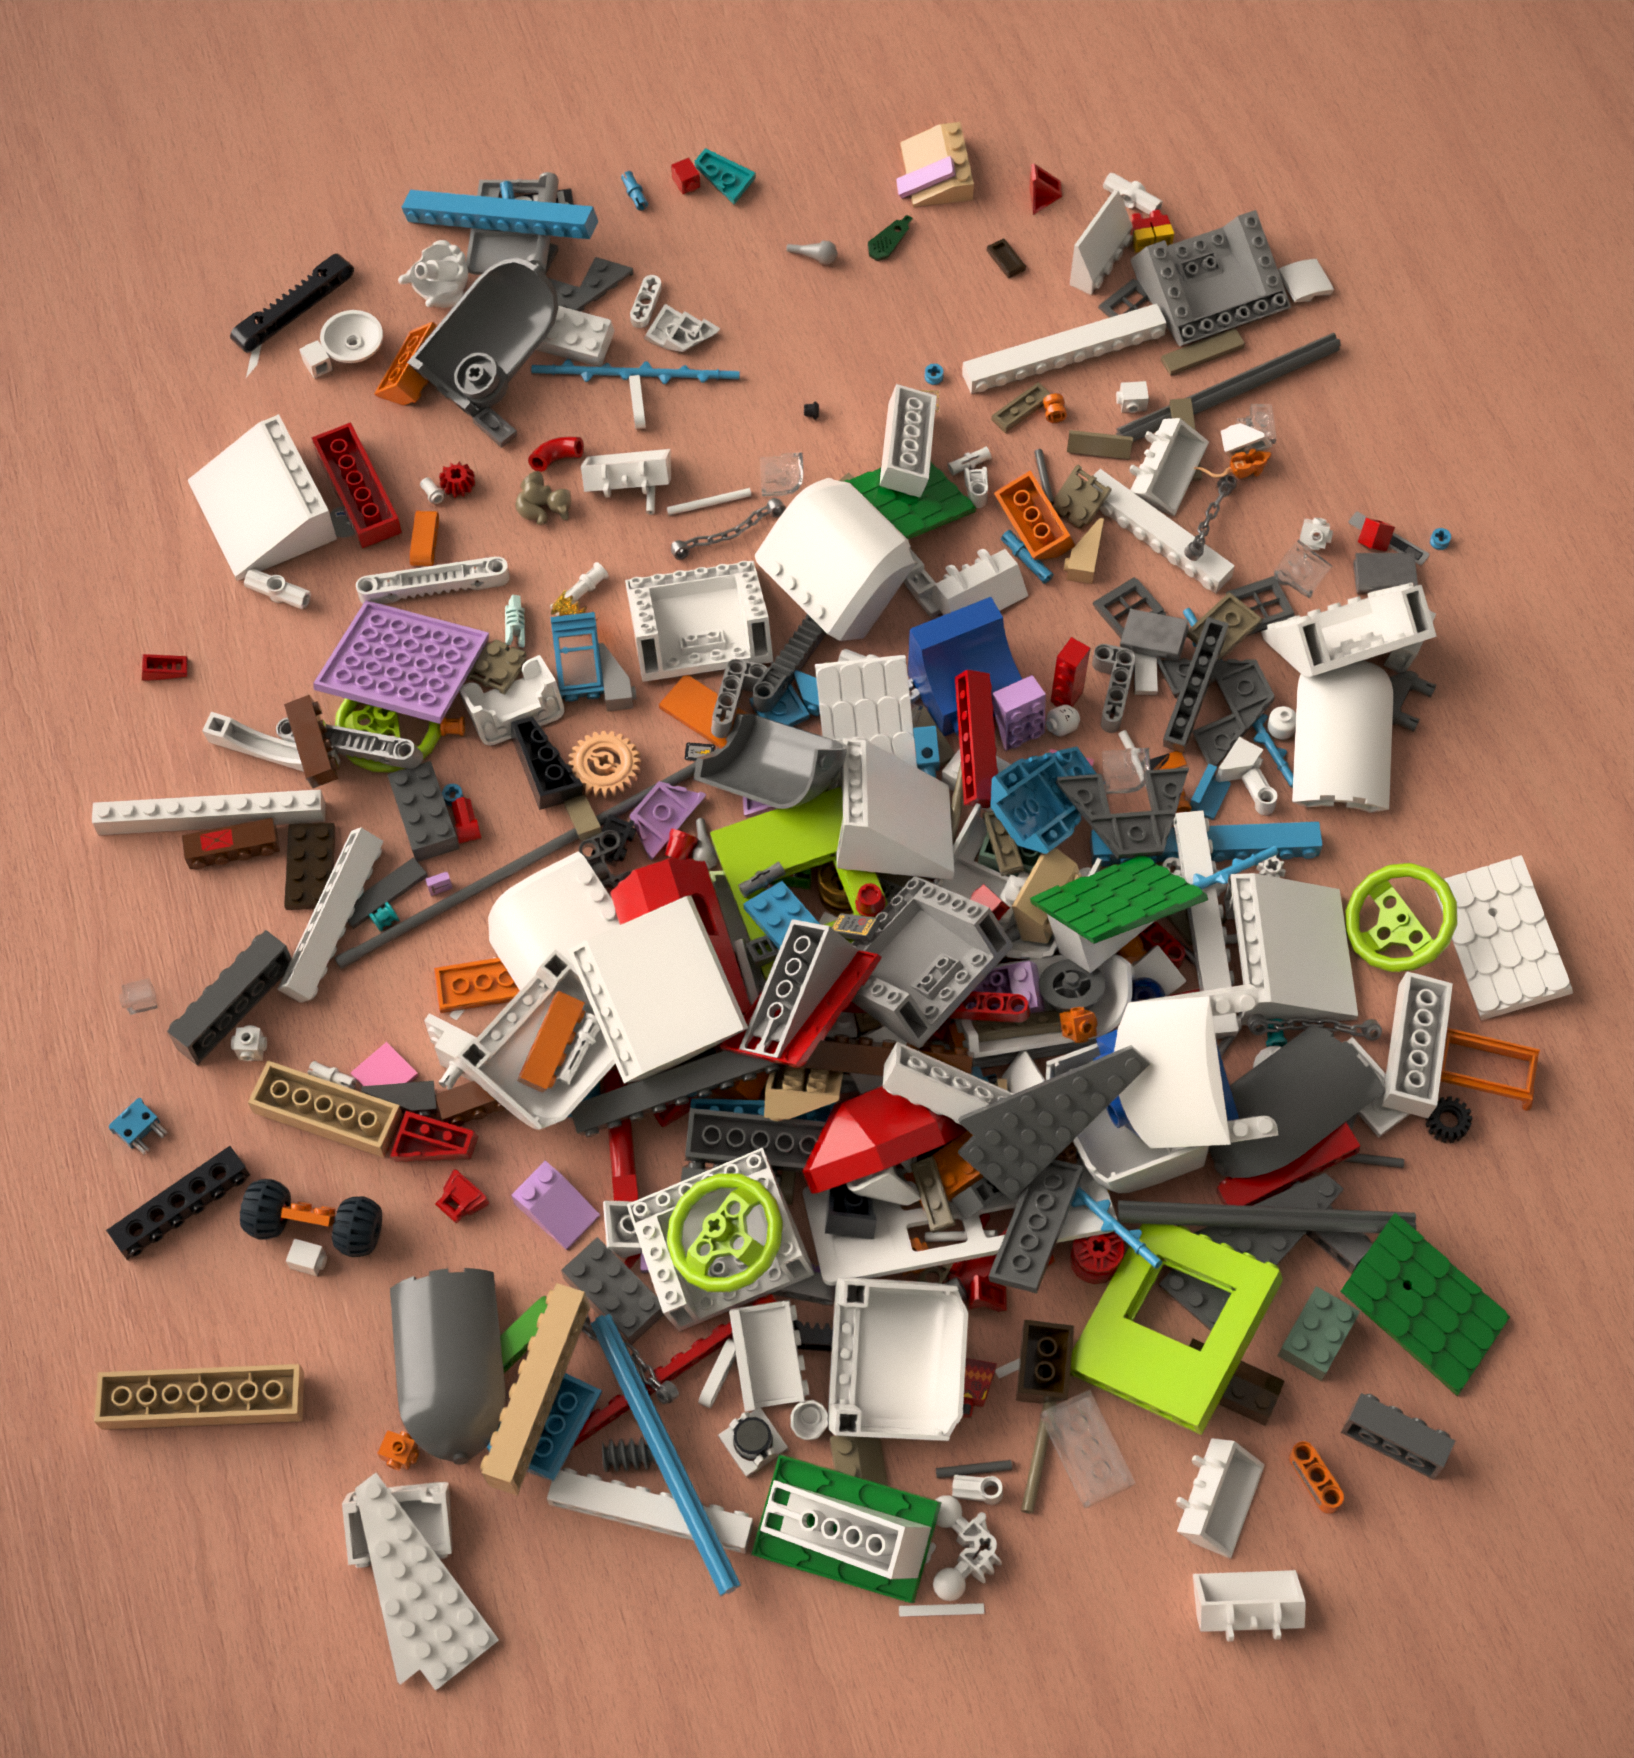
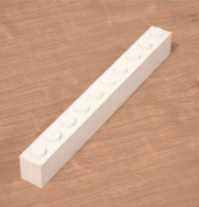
M1150 305L963 362L962 375L971 394L983 392L989 388L1003 386L1016 380H1023L1026 377L1042 374L1055 368H1062L1068 364L1079 363L1091 357H1099L1104 353L1118 351L1131 345H1138L1147 340L1158 339L1165 335L1167 322L1158 305Z
M321 790L93 803L92 824L98 835L215 829L267 818H273L275 825L325 822L326 802Z
M1203 810L1176 813L1173 824L1181 874L1187 883L1193 884V875L1196 873L1204 877L1216 873V863L1211 861L1210 853H1213L1212 840L1207 837L1209 820L1204 818ZM1215 883L1202 890L1207 894L1208 901L1187 908L1200 991L1227 988L1234 985L1233 971H1229L1228 962L1231 961L1230 950L1225 948L1224 940H1227L1226 927H1222L1221 924L1223 907L1222 904L1218 905L1217 899L1220 896L1219 883ZM1236 1013L1212 1016L1216 1039H1223L1229 1036L1236 1037L1241 1029V1018L1239 1015L1236 1016Z

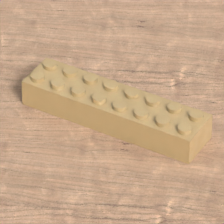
M556 1283L554 1290H550L547 1295V1308L545 1313H541L538 1318V1331L536 1336H532L527 1349L529 1354L527 1359H523L519 1366L518 1374H520L517 1384L513 1383L510 1389V1402L508 1407H504L499 1419L501 1425L498 1431H494L490 1441L492 1448L489 1455L484 1456L480 1467L482 1475L490 1487L517 1496L590 1310L584 1291Z
M300 1364L98 1372L94 1422L101 1430L303 1421L305 1372Z

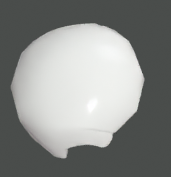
M813 1399L798 1403L790 1415L791 1428L796 1436L804 1440H815L827 1428L828 1412L821 1403Z

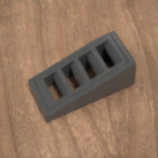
M767 935L745 944L746 950L757 969L774 961L779 952V949L775 947ZM769 944L772 950L771 952L767 951L765 947L766 945ZM761 949L763 955H759L757 950Z

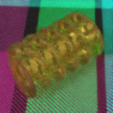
M564 590L552 605L551 611L552 615L559 612V616L586 613L587 607L584 606L579 609V600L572 604L573 596L570 595L565 598L566 590Z

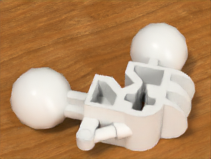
M945 1495L935 1499L942 1502L936 1525L942 1528L952 1527L959 1534L956 1541L962 1547H969L961 1552L957 1560L959 1563L954 1568L942 1569L934 1577L933 1587L938 1597L946 1601H953L963 1595L966 1587L965 1579L969 1574L973 1575L981 1583H985L984 1574L993 1575L994 1569L992 1565L1001 1566L1002 1562L994 1553L997 1543L996 1539L987 1529L986 1514L983 1512L979 1513L969 1523L962 1517V1507L958 1500L952 1496ZM987 1544V1545L989 1546V1547H988V1550H987V1549H984L983 1551L981 1550V1551L979 1552L978 1556H977L975 1559H973V1558L977 1555V1553H978V1551H979V1549H980V1548H979L980 1545L983 1546V1545Z

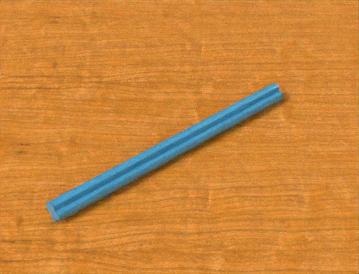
M611 1314L601 1315L595 1318L596 1321L590 1323L720 1596L730 1594L740 1587L741 1583Z

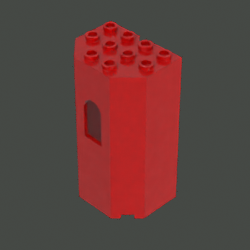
M668 858L633 870L625 880L619 882L618 886L610 892L619 924H624L683 897L691 896L744 1016L751 1007V1002L706 862L694 859L678 860L676 858Z

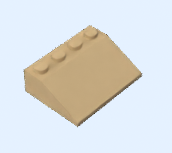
M960 122L937 125L901 142L906 174L948 156H951L954 161L956 176L911 194L913 207L973 200L974 183Z
M779 1066L780 1070L769 1074L765 1090L764 1117L770 1118L773 1121H782L839 1101L844 1072Z

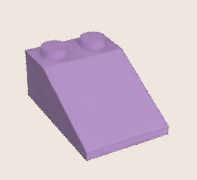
M544 1161L512 1194L514 1205L565 1250H568L600 1216L566 1178L547 1161Z

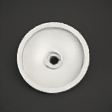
M348 310L332 316L324 324L320 334V341L322 347L332 359L342 363H357L370 358L379 350L383 341V331L381 324L373 315L360 310Z

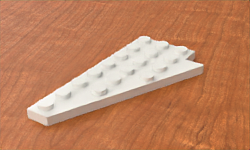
M375 1473L357 1486L355 1491L397 1681L401 1685L418 1670H421L436 1691L498 1642L499 1639L384 1482Z

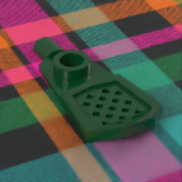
M906 215L902 220H895L868 241L869 257L876 261L889 258L909 230L908 224L913 218Z

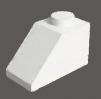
M1241 423L1221 431L1224 450L1230 459L1239 452L1248 454L1252 448H1255L1256 451H1262L1272 447V443L1264 433Z
M1239 737L1220 765L1215 781L1225 782L1242 779V776L1249 770L1259 769L1263 762V759L1260 758L1263 749Z

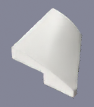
M1158 945L1153 946L1139 961L1132 963L1134 970H1136L1132 982L1139 984L1138 986L1144 989L1152 990L1161 997H1166L1186 982V979Z

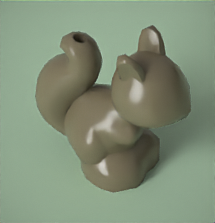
M540 471L530 473L522 481V492L516 498L515 506L518 513L527 520H537L538 525H544L547 522V514L540 506L548 504L552 511L560 514L563 520H567L569 518L568 509L572 502L571 491L568 489H558L552 492L548 485L544 486L545 481Z

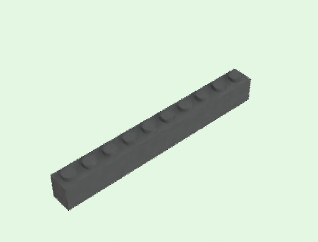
M722 1051L581 1101L571 1112L577 1133L585 1135L586 1138L600 1134L599 1130L608 1127V1130L622 1126L621 1122L630 1119L631 1122L638 1121L644 1118V1114L652 1111L653 1114L661 1113L667 1110L666 1106L674 1103L676 1106L688 1103L691 1097L698 1095V1098L711 1095V1090L731 1088L735 1086L734 1082L742 1079L743 1082L754 1080L757 1078L756 1074L766 1072V1074L774 1073L780 1070L779 1066L784 1064L773 1063L743 1054H735L730 1051Z

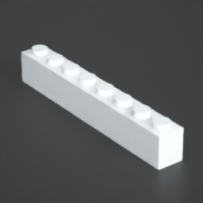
M1099 469L1094 474L1098 482L1105 487L1109 486L1112 488V491L1100 507L1101 512L1105 516L1111 517L1120 527L1129 530L1138 540L1147 543L1152 550L1162 554L1171 564L1180 567L1189 577L1195 578L1204 588L1213 591L1215 594L1232 578L1235 565L1206 544L1204 545L1203 555L1197 561L1189 560L1185 556L1184 549L1190 542H1193L1195 537L1103 470ZM1095 484L1093 485L1099 491L1103 492V490L1100 489L1098 486H1096Z
M362 827L350 832L277 989L300 1003L312 1000L318 992L317 985L328 969L326 965L329 959L335 955L337 950L335 946L338 939L344 935L346 931L344 926L355 911V902L362 896L364 892L363 885L373 872L372 865L381 855L382 849L380 848L383 840Z
M563 1468L562 1471H559L554 1482H551L547 1496L549 1505L694 1541L672 1494L661 1492L660 1495L650 1493V1489L636 1486L635 1489L626 1487L625 1483L617 1480H612L611 1483L601 1481V1477L593 1474H587V1477L577 1475V1471L569 1468ZM713 1504L709 1507L703 1506L723 1548L745 1554L753 1526V1519L749 1517V1514L742 1511H734V1514L725 1512L723 1507Z

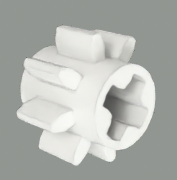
M1276 855L1262 861V863H1258L1256 868L1260 871L1259 874L1277 878L1284 877L1286 872L1285 869H1281L1284 861L1277 859Z

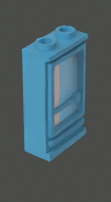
M595 612L550 617L561 699H565V702L577 701L578 697L587 696V699L600 698V695L605 693Z

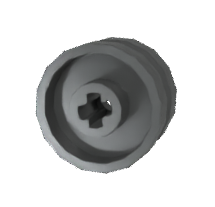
M478 352L465 357L458 364L454 374L457 388L476 407L486 408L500 402L509 387L505 371L486 353Z

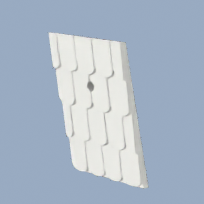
M905 655L815 664L822 736L841 743L843 738L866 740L917 768ZM836 778L828 787V791L836 788Z
M1522 855L1471 870L1467 873L1445 878L1457 901L1458 925L1452 941L1481 1021L1573 994L1568 975ZM1435 891L1437 900L1439 902L1443 914V905L1439 899L1437 892Z

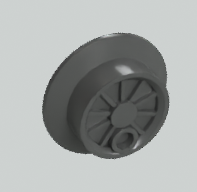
M1070 959L1062 960L1050 965L1043 971L1039 978V991L1043 999L1058 1013L1069 1011L1074 1007H1084L1085 1010L1089 1011L1104 994L1105 979L1098 968L1089 973Z

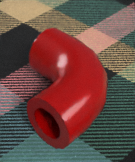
M570 436L551 439L538 446L531 453L528 463L533 470L544 472L556 460L580 458L584 451L583 440L581 437Z

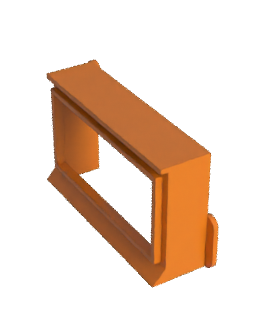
M1447 1028L1440 1081L1521 1100L1522 1109L1529 1111L1533 1103L1534 1081L1540 1049ZM1449 1043L1529 1061L1525 1089L1445 1071Z

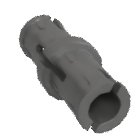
M776 862L763 871H757L753 877L738 884V888L746 898L762 887L764 889L767 888L769 883L784 876L786 873L782 865Z

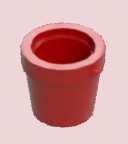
M671 828L665 856L678 860H687L699 839Z
M868 883L861 886L855 900L856 910L861 916L875 918L886 907L885 897L877 885Z

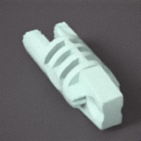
M512 595L509 599V604L505 606V644L511 645L513 636H517L518 647H525V610L521 608V597L519 595Z

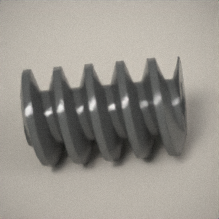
M640 1437L638 1445H635L633 1438H630L628 1446H625L623 1439L619 1440L618 1446L614 1445L612 1439L609 1440L607 1447L604 1446L602 1441V1460L605 1472L610 1471L611 1465H613L616 1472H619L621 1464H623L626 1471H629L632 1463L636 1470H640L642 1463L645 1469L649 1470L651 1463L655 1461L643 1437Z

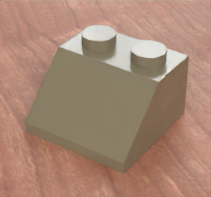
M856 1436L830 1437L834 1470L887 1485L880 1438Z

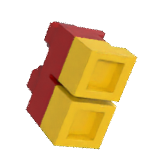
M1160 209L1150 212L1149 218H1143L1141 213L1132 214L1131 235L1133 236L1135 253L1164 240L1167 246L1173 244V228L1168 215H1163Z

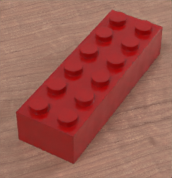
M347 423L311 437L317 457L362 549L401 534L399 518L352 423Z

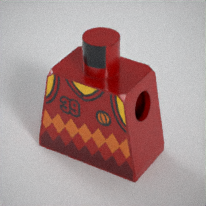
M966 1358L963 1418L972 1417L973 1406L984 1407L997 1363Z

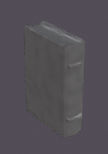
M1414 553L1355 554L1353 566L1356 594H1367L1408 583H1413V586L1418 585Z
M1130 609L1120 647L1130 649L1135 653L1179 661L1189 630L1188 620Z

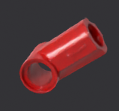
M457 798L451 804L456 821L455 828L459 844L482 839L470 798Z

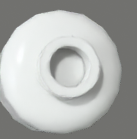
M1062 705L1051 709L1047 714L1046 727L1057 737L1070 734L1078 728L1080 722L1079 713L1069 705Z
M1285 706L1275 708L1268 719L1267 728L1269 733L1273 737L1282 740L1293 736L1296 731V712Z

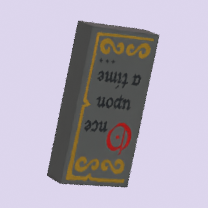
M840 913L831 928L843 938L870 942L881 923L878 918Z

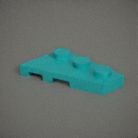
M706 148L694 161V166L734 205L756 178L755 172Z

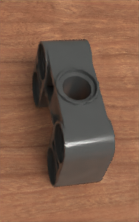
M607 830L586 839L579 846V853L585 857L604 888L611 889L617 887L618 883L625 880L632 872L626 871L614 876L607 867L605 857L616 853L620 845V836L613 830ZM606 838H612L616 844L613 847H607L603 841ZM591 847L594 849L595 854L590 857L585 856L583 849Z

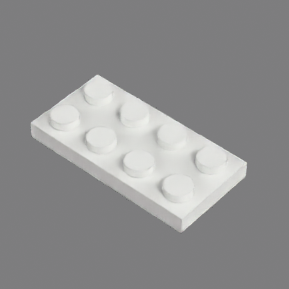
M1353 1037L1350 1038L1347 1042L1359 1052L1357 1057L1366 1067L1368 1065L1372 1067L1384 1088L1385 1072ZM1383 1093L1358 1112L1361 1119L1378 1138L1410 1115L1406 1112L1383 1107Z

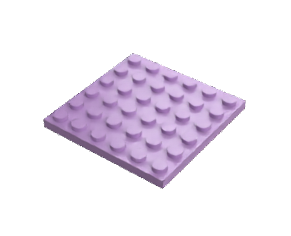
M365 600L314 681V690L441 724L489 640V633Z

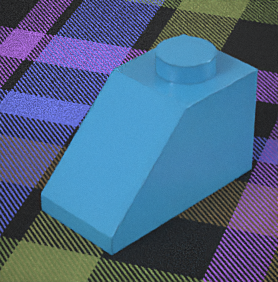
M796 670L794 676L805 708L814 716L820 715L817 679Z

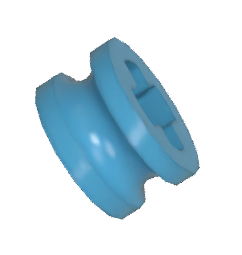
M930 364L926 367L925 380L927 383L937 385L942 382L944 373L942 366ZM932 372L937 373L936 376H931Z
M1444 528L1435 529L1430 538L1431 546L1437 550L1446 549L1451 540L1450 532Z
M448 784L442 790L445 804L448 806H452L451 803L457 798L463 797L462 789L457 784ZM451 792H455V798H450Z

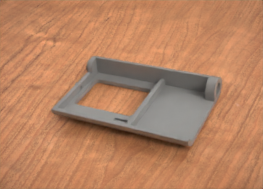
M551 172L542 173L539 176V180H479L477 196L499 198L500 194H502L500 183L510 181L513 184L514 193H538L537 201L556 203L559 178ZM471 228L466 257L468 272L482 275L489 267L502 260L512 258L526 260L533 265L538 263L546 270L551 236Z

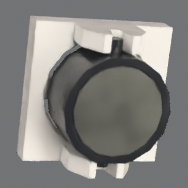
M757 1408L750 1414L749 1412L742 1413L739 1419H733L729 1424V1428L718 1434L719 1439L746 1478L788 1450L787 1445L761 1408ZM742 1457H745V1458H747V1459H755V1460H754V1461H749V1460H746V1459H744V1458H742Z

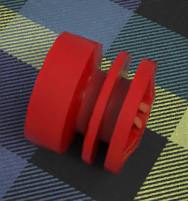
M1114 1231L1074 1239L1070 1254V1264L1076 1276L1084 1282L1091 1284H1102L1111 1280L1122 1262L1125 1249L1123 1239ZM1094 1248H1095V1249L1102 1248V1252H1101L1100 1250H1098L1097 1252H1095V1251H1094Z

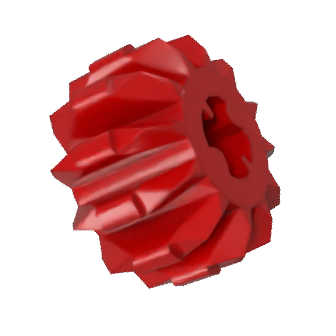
M459 461L457 465L450 462V467L443 466V472L439 473L440 487L447 496L452 494L456 498L460 494L464 497L465 492L471 493L472 487L475 486L476 482L474 471L470 469L468 464L462 466V463Z

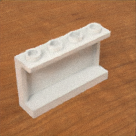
M790 1300L731 1309L729 1313L745 1412L761 1407L798 1401L800 1403L805 1402V1396L809 1395L807 1380H802L801 1370H805L803 1355H798L797 1345H801L799 1330H794L793 1320H797L796 1306L791 1305Z

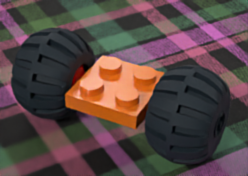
M261 1179L251 1183L245 1191L240 1210V1225L249 1236L259 1240L278 1237L283 1232L288 1219L323 1226L333 1225L332 1241L334 1247L349 1257H362L371 1254L378 1243L383 1214L381 1207L375 1201L364 1196L345 1199L340 1204L337 1213L335 1212L336 1208L321 1206V1208H312V1204L307 1202L291 1203L290 1191L285 1185L274 1179Z

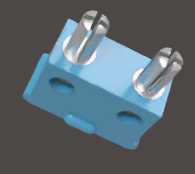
M137 1098L109 1124L112 1134H117L131 1149L135 1146L143 1155L147 1154L146 1151L149 1152L150 1149L141 1140L151 1130H154L161 1138L165 1137L162 1133L167 1135V1131L159 1124L158 1117L144 1104L142 1098Z

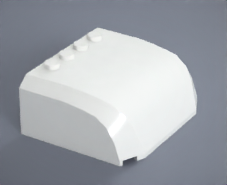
M832 478L815 482L798 494L778 519L755 554L756 562L827 634L839 641L864 639L917 563L916 560H913L909 548L911 546L908 539L850 483L837 481Z
M579 852L538 871L509 888L495 902L488 917L489 942L520 991L533 978L539 966L555 949L573 964L568 952L569 949L620 925L612 898L585 857Z
M556 949L539 966L533 978L476 1039L473 1038L461 1050L454 1062L515 1117L537 1130L565 1120L615 1064L600 1028L595 1037V1044L589 1046L581 1064L570 1081V1085H566L556 1079L551 1089L547 1088L542 1093L517 1081L553 997L558 991L585 1002L582 1009L586 1012L581 1023L575 1024L574 1032L580 1031L586 1020V1013L595 1015L575 966ZM575 1037L571 1045L567 1044L563 1053L567 1054L566 1058L577 1040ZM576 1053V1055H575V1057H574V1059H573L571 1065L569 1066V1069L571 1068L573 1062L575 1061V1059H576L578 1053ZM557 1066L554 1075L559 1074L562 1066Z
M1097 1043L1047 1061L1046 1080L1068 1072L1070 1068L1075 1069L1093 1061V1058L1100 1056ZM1107 1108L1073 1140L1086 1168L1095 1181L1117 1193H1130L1204 1167L1209 1146L1150 1149L1139 1136L1125 1126L1117 1128L1111 1121Z
M837 1277L828 1403V1429L835 1436L949 1441L956 1424L959 1423L963 1416L968 1311L961 1299L957 1286L928 1282Z

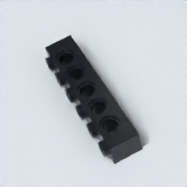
M228 1146L106 1231L126 1260L130 1257H136L142 1253L143 1248L151 1243L160 1241L165 1233L183 1225L190 1216L202 1212L210 1202L221 1199L226 1194V1191L234 1186L243 1184L250 1174L232 1147ZM226 1173L223 1179H216L218 1174ZM199 1187H206L202 1193H195ZM185 1201L182 1207L175 1208L177 1202ZM164 1215L161 1221L154 1222L157 1216ZM144 1229L141 1235L133 1236L136 1230Z

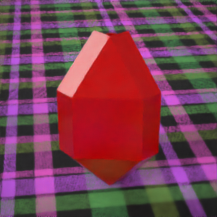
M881 1085L833 1106L806 1162L803 1174L811 1194L820 1193L885 1170L935 1149L968 1130L948 1116L935 1114L930 1108L923 1105H915L900 1095L890 1094Z

